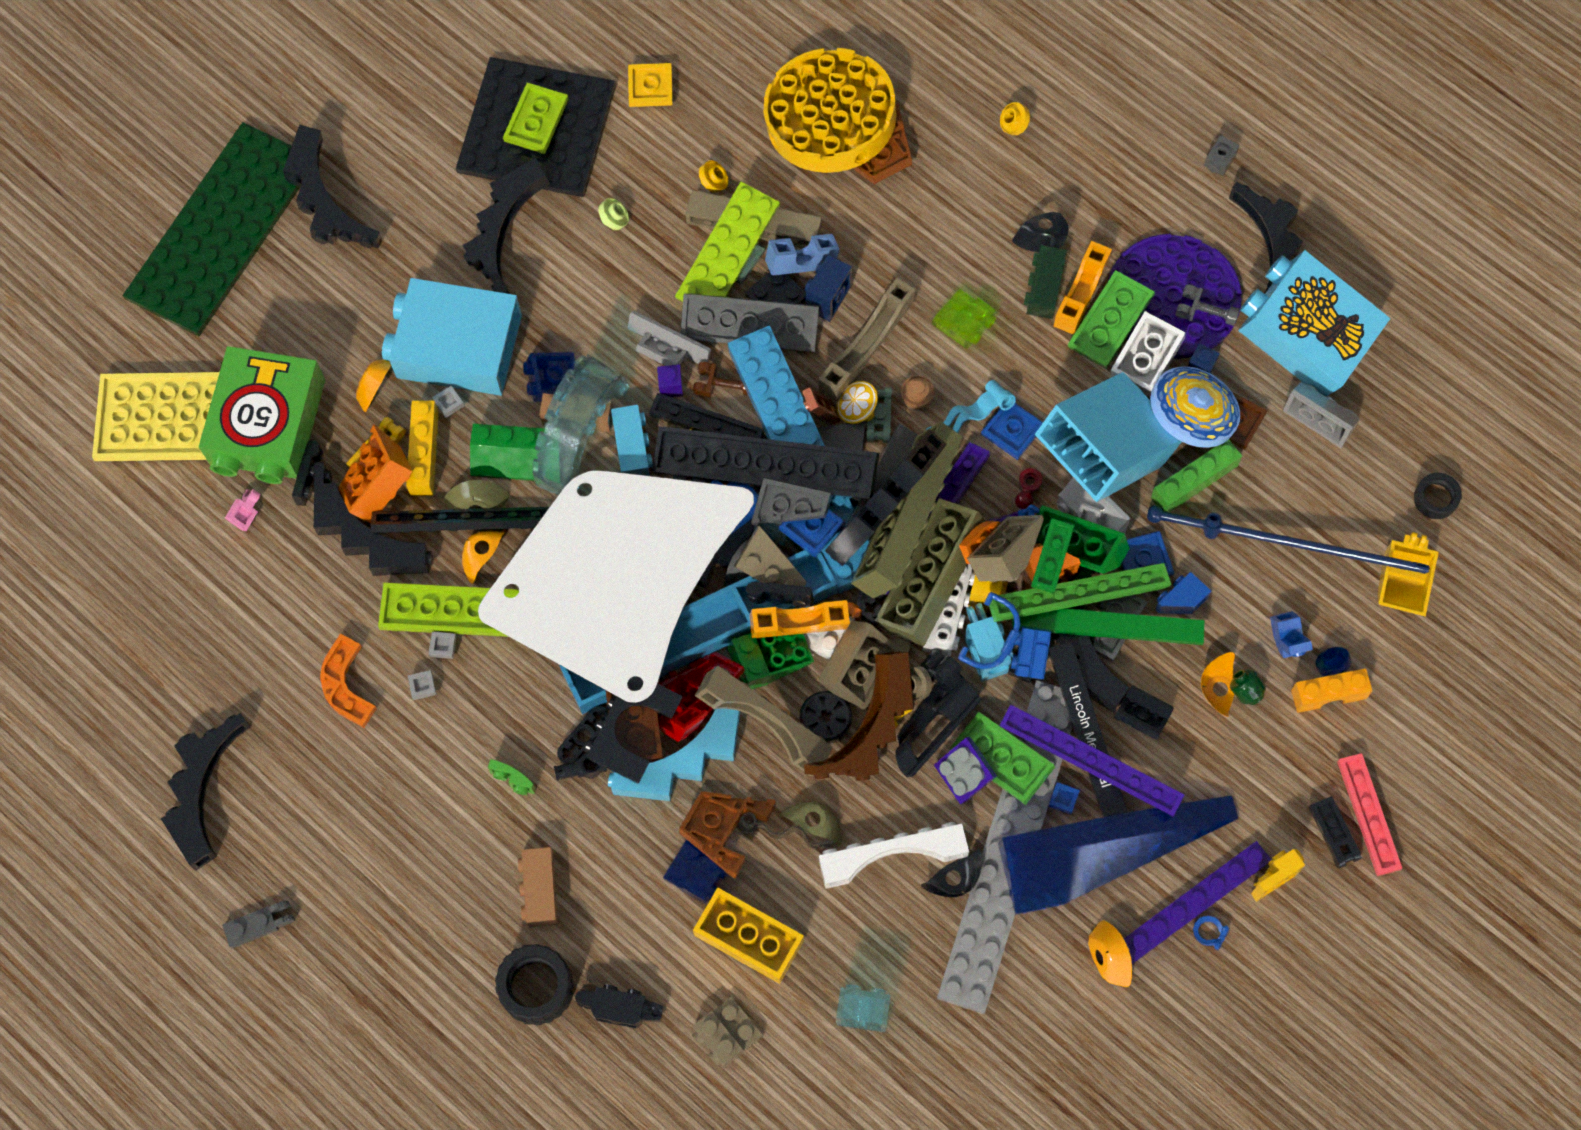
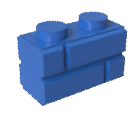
M1022 626L1021 631L1018 632L1020 635L1015 645L1019 646L1017 655L1013 654L1011 669H1015L1014 673L1017 676L1044 679L1051 631Z

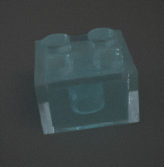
M846 985V988L841 987L836 1025L885 1033L891 995L886 994L885 990L872 988L871 992L862 991L861 987L856 985Z

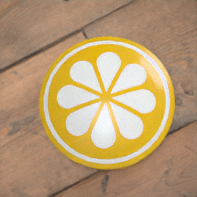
M857 381L848 385L837 402L839 417L849 424H858L863 421L868 422L872 420L878 402L877 389L865 381Z

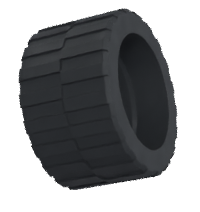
M534 944L516 948L508 956L506 955L497 969V976H495L496 994L502 1006L517 1021L527 1025L548 1024L553 1022L552 1020L559 1018L569 1007V1003L573 998V976L564 959L550 947ZM545 963L555 971L558 978V988L555 995L550 1001L539 1007L529 1008L521 1005L516 1001L512 993V982L515 975L528 964Z

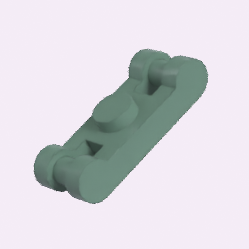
M892 387L877 389L878 398L884 399V404L877 403L874 417L868 421L867 442L874 443V440H880L883 443H888L890 440ZM874 428H883V431H874Z

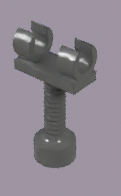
M1185 285L1182 296L1186 299L1194 300L1192 308L1186 304H1179L1175 314L1177 317L1192 321L1196 310L1206 311V313L1208 312L1215 316H1221L1225 319L1226 324L1235 325L1239 308L1231 306L1230 309L1225 310L1208 303H1201L1200 298L1203 289H1198L1193 285Z

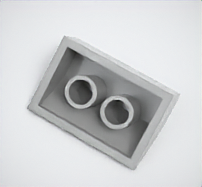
M1303 382L1293 389L1283 409V412L1340 448L1345 444L1360 421V418L1353 411L1344 409L1331 397H1325L1315 387L1309 384L1306 385Z
M1074 477L1058 495L1056 504L1061 512L1077 517L1080 502L1086 501L1105 508L1102 526L1126 533L1130 517L1109 496L1096 502Z

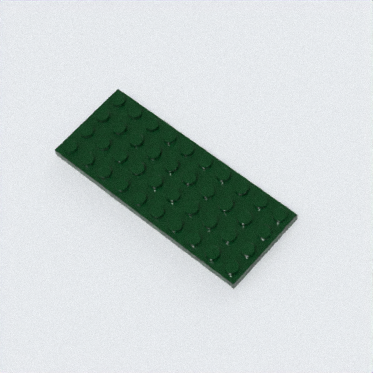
M242 122L122 295L124 299L200 337L301 187V184L296 186L286 181L283 173L292 145Z

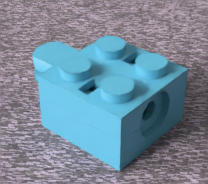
M978 603L975 605L976 613L972 606L966 608L971 624L967 625L964 640L972 660L980 663H991L1001 655V650L1005 644L1002 636L1005 633L1001 622H994L993 617L987 618L982 604ZM1011 651L1010 656L1007 655L1004 661L994 668H976L980 681L983 682L1007 674L1013 652Z

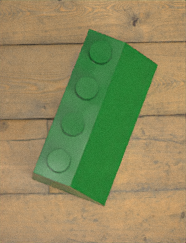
M473 423L470 440V476L562 483L567 444L565 431L560 429Z
M1044 505L1041 506L1040 512L1037 513V515H1042L1044 520L1035 544L1041 543L1043 546L1051 518L1075 525L1066 553L1079 558L1080 566L1105 574L1119 568L1130 549L1125 533Z

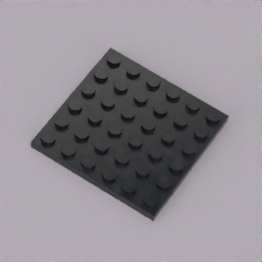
M490 57L456 165V172L497 180L536 158L550 182V185L542 190L584 197L616 86L615 80ZM527 83L568 95L569 100L545 154L507 143L503 140L504 133Z

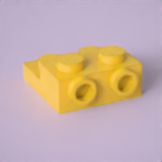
M1292 849L1288 853L1283 850L1272 858L1273 860L1268 863L1270 867L1258 879L1259 881L1254 884L1256 888L1251 895L1256 902L1297 876L1305 866L1303 863L1304 858L1299 850Z

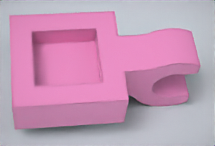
M247 489L243 494L242 500L236 499L224 519L240 530L247 531L258 512L253 506L261 494L254 489L252 491Z

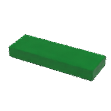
M1051 518L1031 587L1054 594L1075 525Z

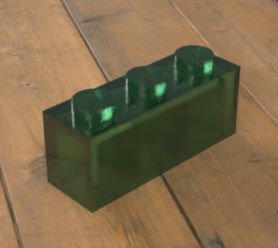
M1040 245L1039 253L1034 252L1032 266H1036L1035 273L1030 272L1028 286H1032L1031 293L1026 292L1024 305L1028 306L1026 314L1053 319L1067 250Z

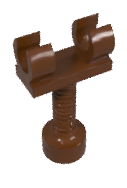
M699 362L698 374L709 376L707 384L695 382L693 394L711 398L713 386L716 385L742 390L743 395L748 396L743 382L716 377V364Z

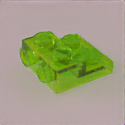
M959 289L933 318L932 324L968 349L972 344L976 345L979 342L985 328L989 329L996 321V310L979 297L975 300Z

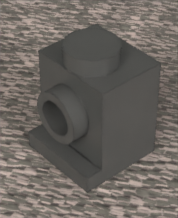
M1220 135L1207 155L1204 166L1211 172L1223 176L1235 159L1240 145Z

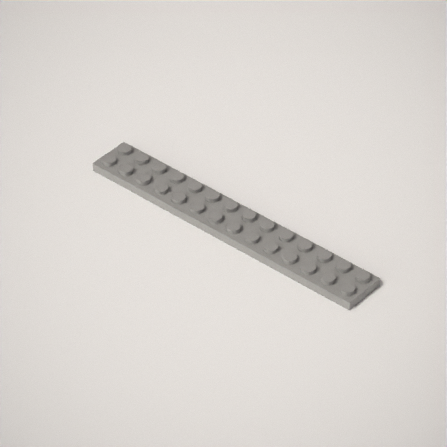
M1036 680L1026 713L1070 735L1073 726L1060 687ZM1020 736L1018 739L1053 763L1055 769L1026 805L1002 789L983 849L980 877L977 884L970 891L937 996L938 1000L981 1014H985L1063 760Z

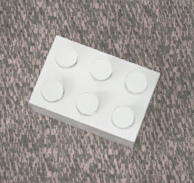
M1145 311L1113 365L1111 377L1124 372L1145 395L1151 397L1154 384L1168 369L1185 339V332Z

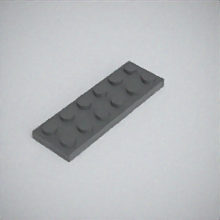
M684 293L681 334L692 340L728 343L770 325L781 349L815 352L819 306Z

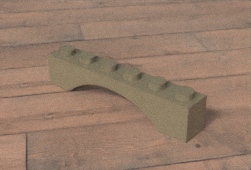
M899 278L895 279L859 335L838 358L830 363L820 376L819 391L838 402L847 386L852 384L914 303L915 288Z
M718 665L706 673L695 694L696 697L713 709L738 710L761 721L780 740L791 763L803 772L804 764L827 759L833 748L823 737L815 735L803 723L791 718L786 711L774 706L766 697L757 694L746 683L737 680L730 675L728 670L720 668Z

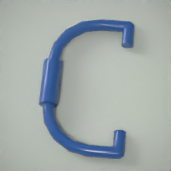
M993 592L988 594L984 604L990 606L992 599L1008 607L1014 617V627L1005 641L1001 655L991 663H980L966 657L969 649L963 646L958 659L979 669H990L1001 664L1007 655L1010 656L1020 635L1018 633L1020 617L1017 609L1007 599Z

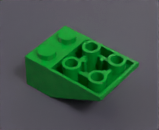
M751 633L731 639L728 648L732 661L743 666L745 669L739 680L746 683L750 689L768 685L814 663L803 634L752 638Z

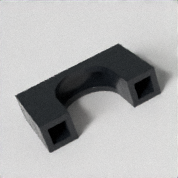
M638 676L631 677L627 682V686L631 691H638L643 686V680ZM658 683L653 693L647 699L640 702H627L618 696L612 695L606 707L610 709L607 717H601L595 730L599 731L596 739L590 738L584 750L588 753L586 759L639 784L649 761L627 751L619 744L615 736V722L624 710L633 706L647 707L672 719L683 696Z

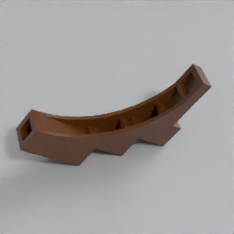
M893 651L875 654L876 675L874 691L863 722L853 737L834 755L823 761L804 764L805 774L814 775L815 779L829 778L830 773H835V775L855 777L856 781L869 780L871 775L879 774L877 748H885L887 743L896 742L894 716L904 715V711L913 709L908 652Z

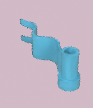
M991 380L985 386L986 392L973 405L967 407L957 405L953 407L943 423L949 427L955 417L958 416L953 430L958 433L964 422L970 419L983 420L997 406L1002 410H1009L1014 406L1016 398L996 380Z

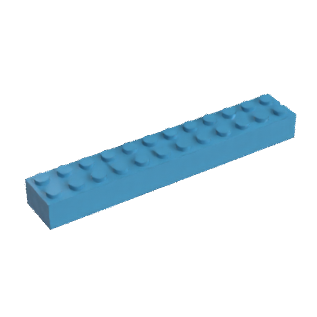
M770 325L728 342L729 354L767 438L770 440L825 446L810 412L803 403L804 399ZM832 495L829 509L845 520V525L825 546L821 554L838 584L837 593L841 594L855 588L851 582L869 541L867 540L843 566L834 561L825 552L834 538L847 525L854 511L849 497Z
M803 550L787 558L807 581L804 587L812 588L814 596L813 605L837 594L838 584L821 552L815 558L806 550ZM751 576L683 607L671 635L659 678L730 645L731 639L751 634L749 615L752 609L769 607L800 609V607L785 603L775 605L765 601L762 604H756L749 601L746 592L748 583L759 582ZM560 665L562 674L582 715L596 706H602L607 703L605 689Z

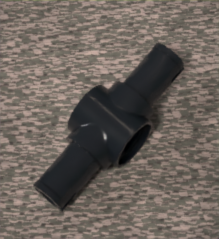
M588 753L583 754L581 758L574 759L575 762L553 766L557 781L574 776L593 779L600 773L607 772V769L598 764L593 770L586 769L584 764L590 761L586 759Z

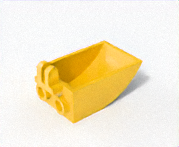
M1412 532L1411 535L1405 534L1403 542L1392 540L1385 551V556L1426 564L1430 567L1429 573L1423 574L1382 565L1378 587V604L1426 617L1439 552L1427 548L1429 540H1426L1427 535L1422 534L1418 538V533Z

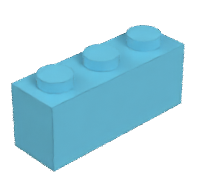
M638 405L611 409L621 473L650 476L649 468L653 467L651 454H646L645 447L650 445L648 433H643L642 426H646L644 412H639Z

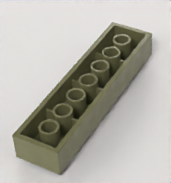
M941 421L929 429L947 445L924 476L911 488L898 506L873 533L851 582L852 585L873 599L886 594L893 588H898L904 580L903 573L912 561V552L919 545L921 540L919 536L929 522L927 519L929 513L937 504L935 499L945 485L943 482L945 476L953 467L951 462L961 448L959 444L963 436ZM929 429L916 436L910 451Z

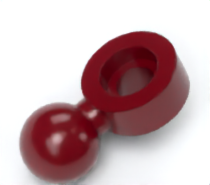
M1028 468L1022 471L1019 476V486L1023 490L1015 498V504L1019 509H1026L1029 505H1033L1034 500L1031 493L1038 491L1042 485V475L1038 470ZM1028 479H1033L1035 483L1033 485H1028L1026 481Z

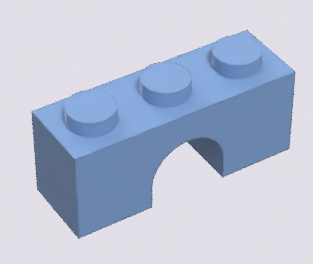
M833 234L811 236L809 245L801 250H795L790 238L769 240L765 261L771 275L816 271L819 262H824L828 255L837 259L839 247Z

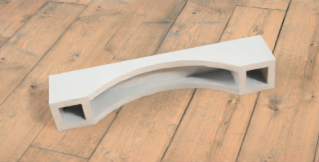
M949 822L941 825L942 828L932 830L931 827L918 830V833L913 835L900 833L895 835L894 839L886 841L884 838H877L870 841L871 844L861 846L860 843L848 845L847 849L837 851L835 848L825 850L823 855H819L825 889L849 884L856 874L868 864L891 854L919 853L934 857L942 862L965 858L969 854V849L962 824L956 825L955 822Z

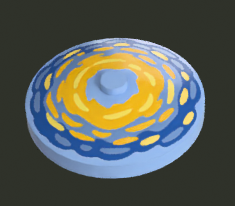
M1193 367L1172 368L1164 372L1152 388L1150 400L1156 419L1169 434L1186 444L1196 447L1219 446L1231 438L1239 425L1240 409L1235 396L1220 379L1204 370Z

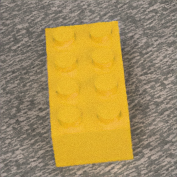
M720 888L716 889L693 929L695 937L779 984L804 942V935Z

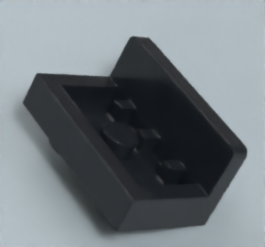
M1132 685L1114 718L1158 740L1174 707Z

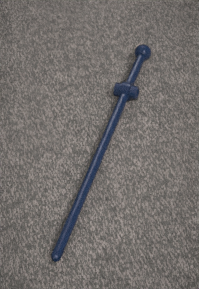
M1152 505L1148 509L1147 519L1151 523H1158L1162 520L1202 528L1205 537L1209 539L1217 538L1218 534L1222 532L1423 574L1429 573L1430 569L1428 565L1224 524L1222 523L1221 516L1217 513L1208 514L1204 520L1165 512L1158 505Z

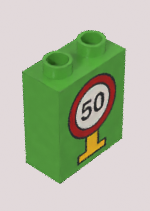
M227 346L198 446L209 462L211 471L228 477L237 476L239 469L253 471L257 479L270 484H281L283 477L297 478L302 456L311 436L326 380L316 360Z

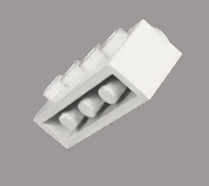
M970 564L966 565L925 646H923V651L932 652L936 649L944 656H951L952 650L957 651L960 637H957L956 633L958 628H963L965 615L961 613L963 606L968 607L970 593H967L969 585L973 586L975 573L972 571L973 569Z

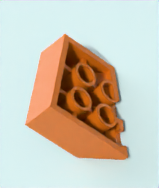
M374 424L370 430L373 434L368 444L363 442L360 448L361 454L358 462L351 464L339 486L349 513L371 523L372 512L383 511L386 504L395 497L398 489L410 478L413 472L401 447Z

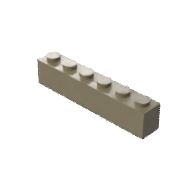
M692 190L686 210L687 224L714 229L731 197L727 195L717 196L707 191L698 192ZM778 208L761 240L769 241L790 238L795 247L805 248L809 245L811 236L820 235L822 217H818L813 213L803 214L793 209Z

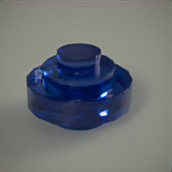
M1343 647L1328 648L1320 653L1315 661L1316 668L1322 676L1344 673L1352 664L1349 652Z

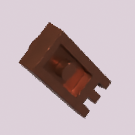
M811 387L802 391L805 397L803 403L809 412H813L818 417H822L833 424L841 421V418L837 415L838 412L834 407L833 400Z

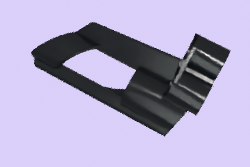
M936 649L920 664V666L928 671L931 681L936 686L897 735L899 746L895 752L896 761L900 771L906 778L913 777L982 700L960 674L962 671L961 665L952 657L944 656ZM937 715H944L950 722L917 757L912 747L913 741Z

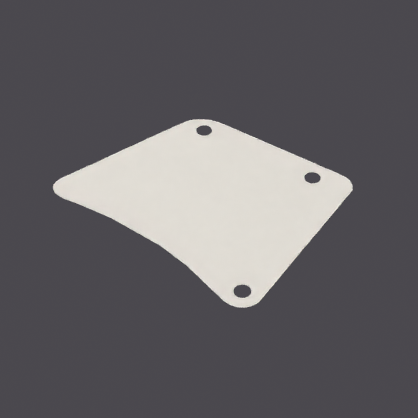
M589 471L573 478L564 487L479 605V618L483 623L627 702L636 703L643 701L656 688L669 641L684 604L714 554L750 511L754 503L753 494L748 489L735 486L608 471ZM589 483L592 486L591 494L584 497L580 496L577 493V488L580 484ZM516 584L519 587V593L516 597L508 598L504 595V589L507 585ZM638 676L643 680V686L640 690L631 691L628 688L627 682L631 677Z

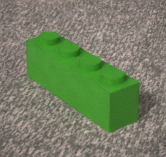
M1227 440L1156 486L1151 499L1163 511L1171 512L1238 467L1242 455L1231 441Z

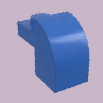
M1291 611L1270 617L1273 636L1278 651L1283 658L1302 656L1306 651L1313 650L1311 640L1303 635L1300 616Z

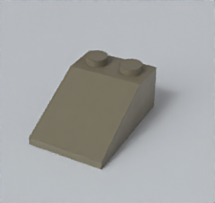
M1043 516L1006 517L967 557L978 580L990 582H1012L1017 580L1021 572L1028 566L1044 520Z

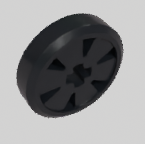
M820 691L809 696L802 704L800 723H803L808 730L815 735L823 737L828 744L841 740L850 730L852 711L849 703L830 691ZM826 712L827 715H832L830 716V722L826 723L825 720H820L822 713Z

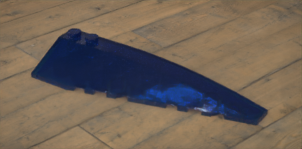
M1232 795L1181 803L1174 817L1158 808H1151L1002 837L998 842V847L1015 915L1062 906L1167 853L1173 852L1208 833L1238 820Z

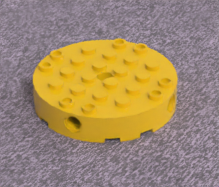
M824 48L793 58L776 72V77L771 84H768L764 95L763 112L767 133L772 145L790 163L814 172H840L866 163L885 147L892 136L896 124L895 93L888 74L872 58L858 55L854 50L837 48V50L824 51Z

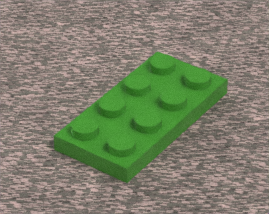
M1115 270L1069 341L1068 348L1107 369L1152 300L1155 292Z
M980 712L976 714L949 748L951 751L966 737H971L997 775L992 782L1025 805L1055 769L1053 763Z

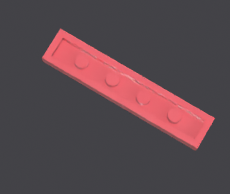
M1362 753L1339 759L1337 763L1376 875L1381 876L1400 871L1402 866Z

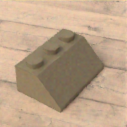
M851 621L818 681L833 694L862 709H866L873 696L875 685V654L899 651V649L870 623Z

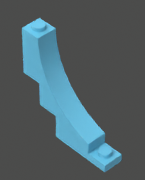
M715 709L704 729L688 745L664 759L649 763L639 784L610 772L608 787H611L613 795L671 801L674 778L695 781L703 780L705 758L734 761L740 711Z

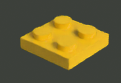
M671 63L628 65L629 107L673 105Z

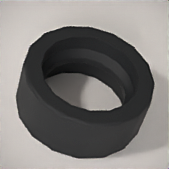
M1435 472L1425 476L1414 492V503L1417 509L1424 516L1431 519L1449 517L1456 510L1462 499V490L1458 482L1452 476L1445 473ZM1432 484L1444 487L1451 495L1450 504L1444 508L1431 505L1424 496L1425 489Z

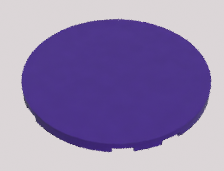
M1161 234L1151 236L1130 246L1121 254L1112 267L1108 281L1116 270L1153 290L1155 295L1144 312L1146 311L1185 332V339L1173 359L1192 357L1199 343L1213 349L1232 331L1234 326L1226 324L1223 317L1206 313V311L1196 310L1192 321L1175 315L1179 304H1186L1192 308L1194 300H1189L1182 296L1185 285H1193L1198 289H1203L1200 298L1201 303H1208L1225 310L1230 309L1231 306L1241 309V286L1233 266L1216 248L1213 249L1206 245L1202 240L1187 235ZM1139 320L1137 321V323L1135 324L1134 328L1132 329V331L1130 332V334H1129L1128 337L1126 338L1127 341H1128V339L1130 338V336H1131L1132 332L1134 331L1135 327L1137 326Z

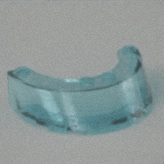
M587 354V357L584 355L579 357L575 362V369H569L563 377L544 418L548 420L545 423V431L539 432L535 450H538V459L533 460V477L536 486L557 495L561 493L573 478L579 476L583 450L588 436H592L595 430L597 417L602 416L606 404L611 399L618 400L621 395L625 396L629 387L626 378Z

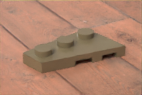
M757 526L734 567L762 583L805 586L807 581L763 529Z

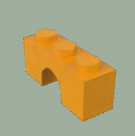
M1365 668L1296 682L1291 693L1297 713L1320 709L1324 704L1332 701L1342 700L1343 704L1365 700L1373 690Z

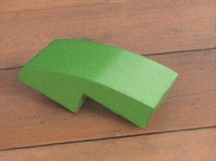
M490 759L488 769L493 774V778L506 781L509 778L508 783L511 789H514L513 792L517 794H535L536 789L533 783L525 775L507 764Z

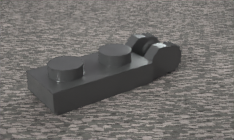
M282 901L271 907L267 906L222 924L229 947L231 949L276 932L278 928L294 922L295 918L293 915L283 916L276 921L273 916L289 908V901Z

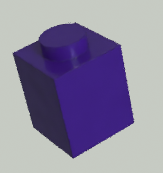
M680 364L658 366L660 394L669 397H682Z

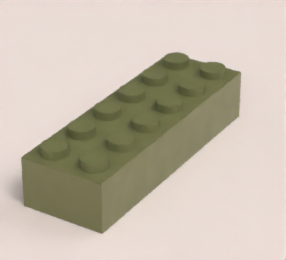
M940 498L928 518L927 526L919 536L921 539L920 543L912 552V561L903 573L904 580L898 588L891 589L875 619V622L885 632L921 646H925L967 565L959 544L976 526L986 521L978 511Z

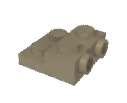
M732 996L692 1026L695 1032L692 1034L693 1038L701 1047L705 1044L711 1051L707 1055L716 1066L721 1064L724 1069L763 1037V1034Z

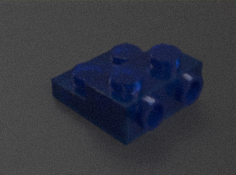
M574 352L530 353L526 362L523 363V373L529 376L527 394L532 396L533 402H542L543 393L580 396L581 388Z
M686 840L663 876V880L705 904L708 899L711 900L716 889L719 888L716 885L720 879H725L728 873Z

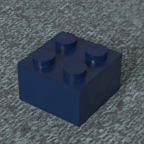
M828 255L824 262H819L814 279H809L805 286L806 305L819 306L818 316L831 322L852 287V266Z

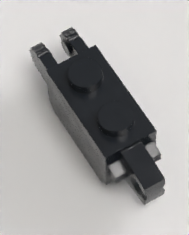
M604 984L603 988L596 987L595 992L580 990L575 995L577 1005L590 1009L598 1022L636 1029L642 1025L643 1021L661 1022L664 1007L648 1001L645 996H642V992L638 990L628 989L626 993L617 991L618 987Z

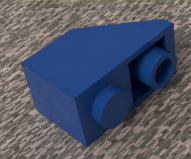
M1192 572L1186 577L1181 575L1173 583L1174 588L1170 592L1164 591L1156 600L1158 605L1155 611L1160 614H1192L1208 599L1211 590Z

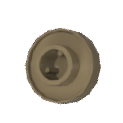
M919 665L911 666L912 700H923L931 692V676L924 667Z

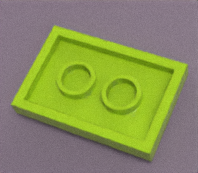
M527 83L504 133V142L545 154L569 100L568 95Z

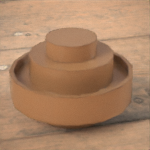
M911 376L902 384V400L910 408H925L933 401L934 386L924 376Z

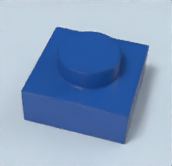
M1057 782L1048 807L1071 815L1080 790Z

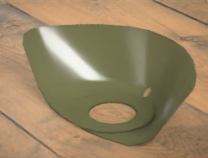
M470 480L454 486L444 497V503L449 509H468L473 505H478L482 508H503L509 499V493L494 483L485 480Z
M817 801L801 802L786 808L779 814V816L791 820L804 831L831 840L837 846H841L842 836L839 822L835 814L824 804ZM810 812H816L820 816V823L815 827L808 826L805 822V817Z

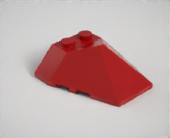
M714 652L689 663L690 668L679 673H676L675 670L669 672L668 678L657 683L683 697L672 719L657 713L659 730L677 742L685 739L699 727L713 709L695 696L706 673L718 665L720 668L728 670L730 675L738 680L745 671L744 667L720 653Z

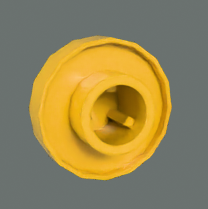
M1018 102L1008 104L1000 115L1002 130L1013 136L1023 133L1030 122L1029 109Z
M710 160L699 168L701 184L710 192L719 193L728 186V175L718 162Z

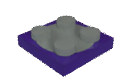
M966 737L934 764L959 804H964L997 777L971 737Z

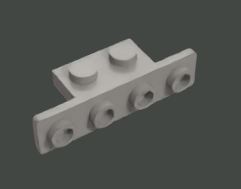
M636 311L630 313L628 329L643 336L637 344V352L665 366L679 365L685 358L697 364L709 361L711 352L709 347Z

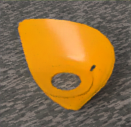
M378 359L371 362L359 381L356 399L364 412H367L374 395L391 367V363L388 360Z
M493 529L471 535L466 540L462 552V565L464 573L471 584L475 582L477 572L494 554L504 533L509 532L508 530ZM479 541H486L489 544L488 552L478 554L475 551V544Z
M1234 652L1225 653L1214 659L1204 669L1201 676V688L1207 701L1215 710L1226 717H1229V710L1234 697V693L1230 689V683L1233 679ZM1217 682L1225 683L1228 687L1227 694L1217 696L1213 691L1214 684Z
M1102 920L1089 935L1088 946L1093 961L1102 978L1107 982L1122 987H1129L1132 979V963L1129 949L1119 931L1109 922ZM1096 950H1099L1103 956V965L1097 961Z

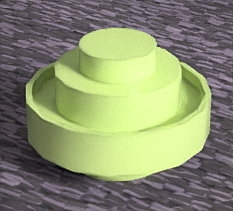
M608 198L599 205L598 211L604 225L613 230H620L628 224V212L625 206L618 200Z

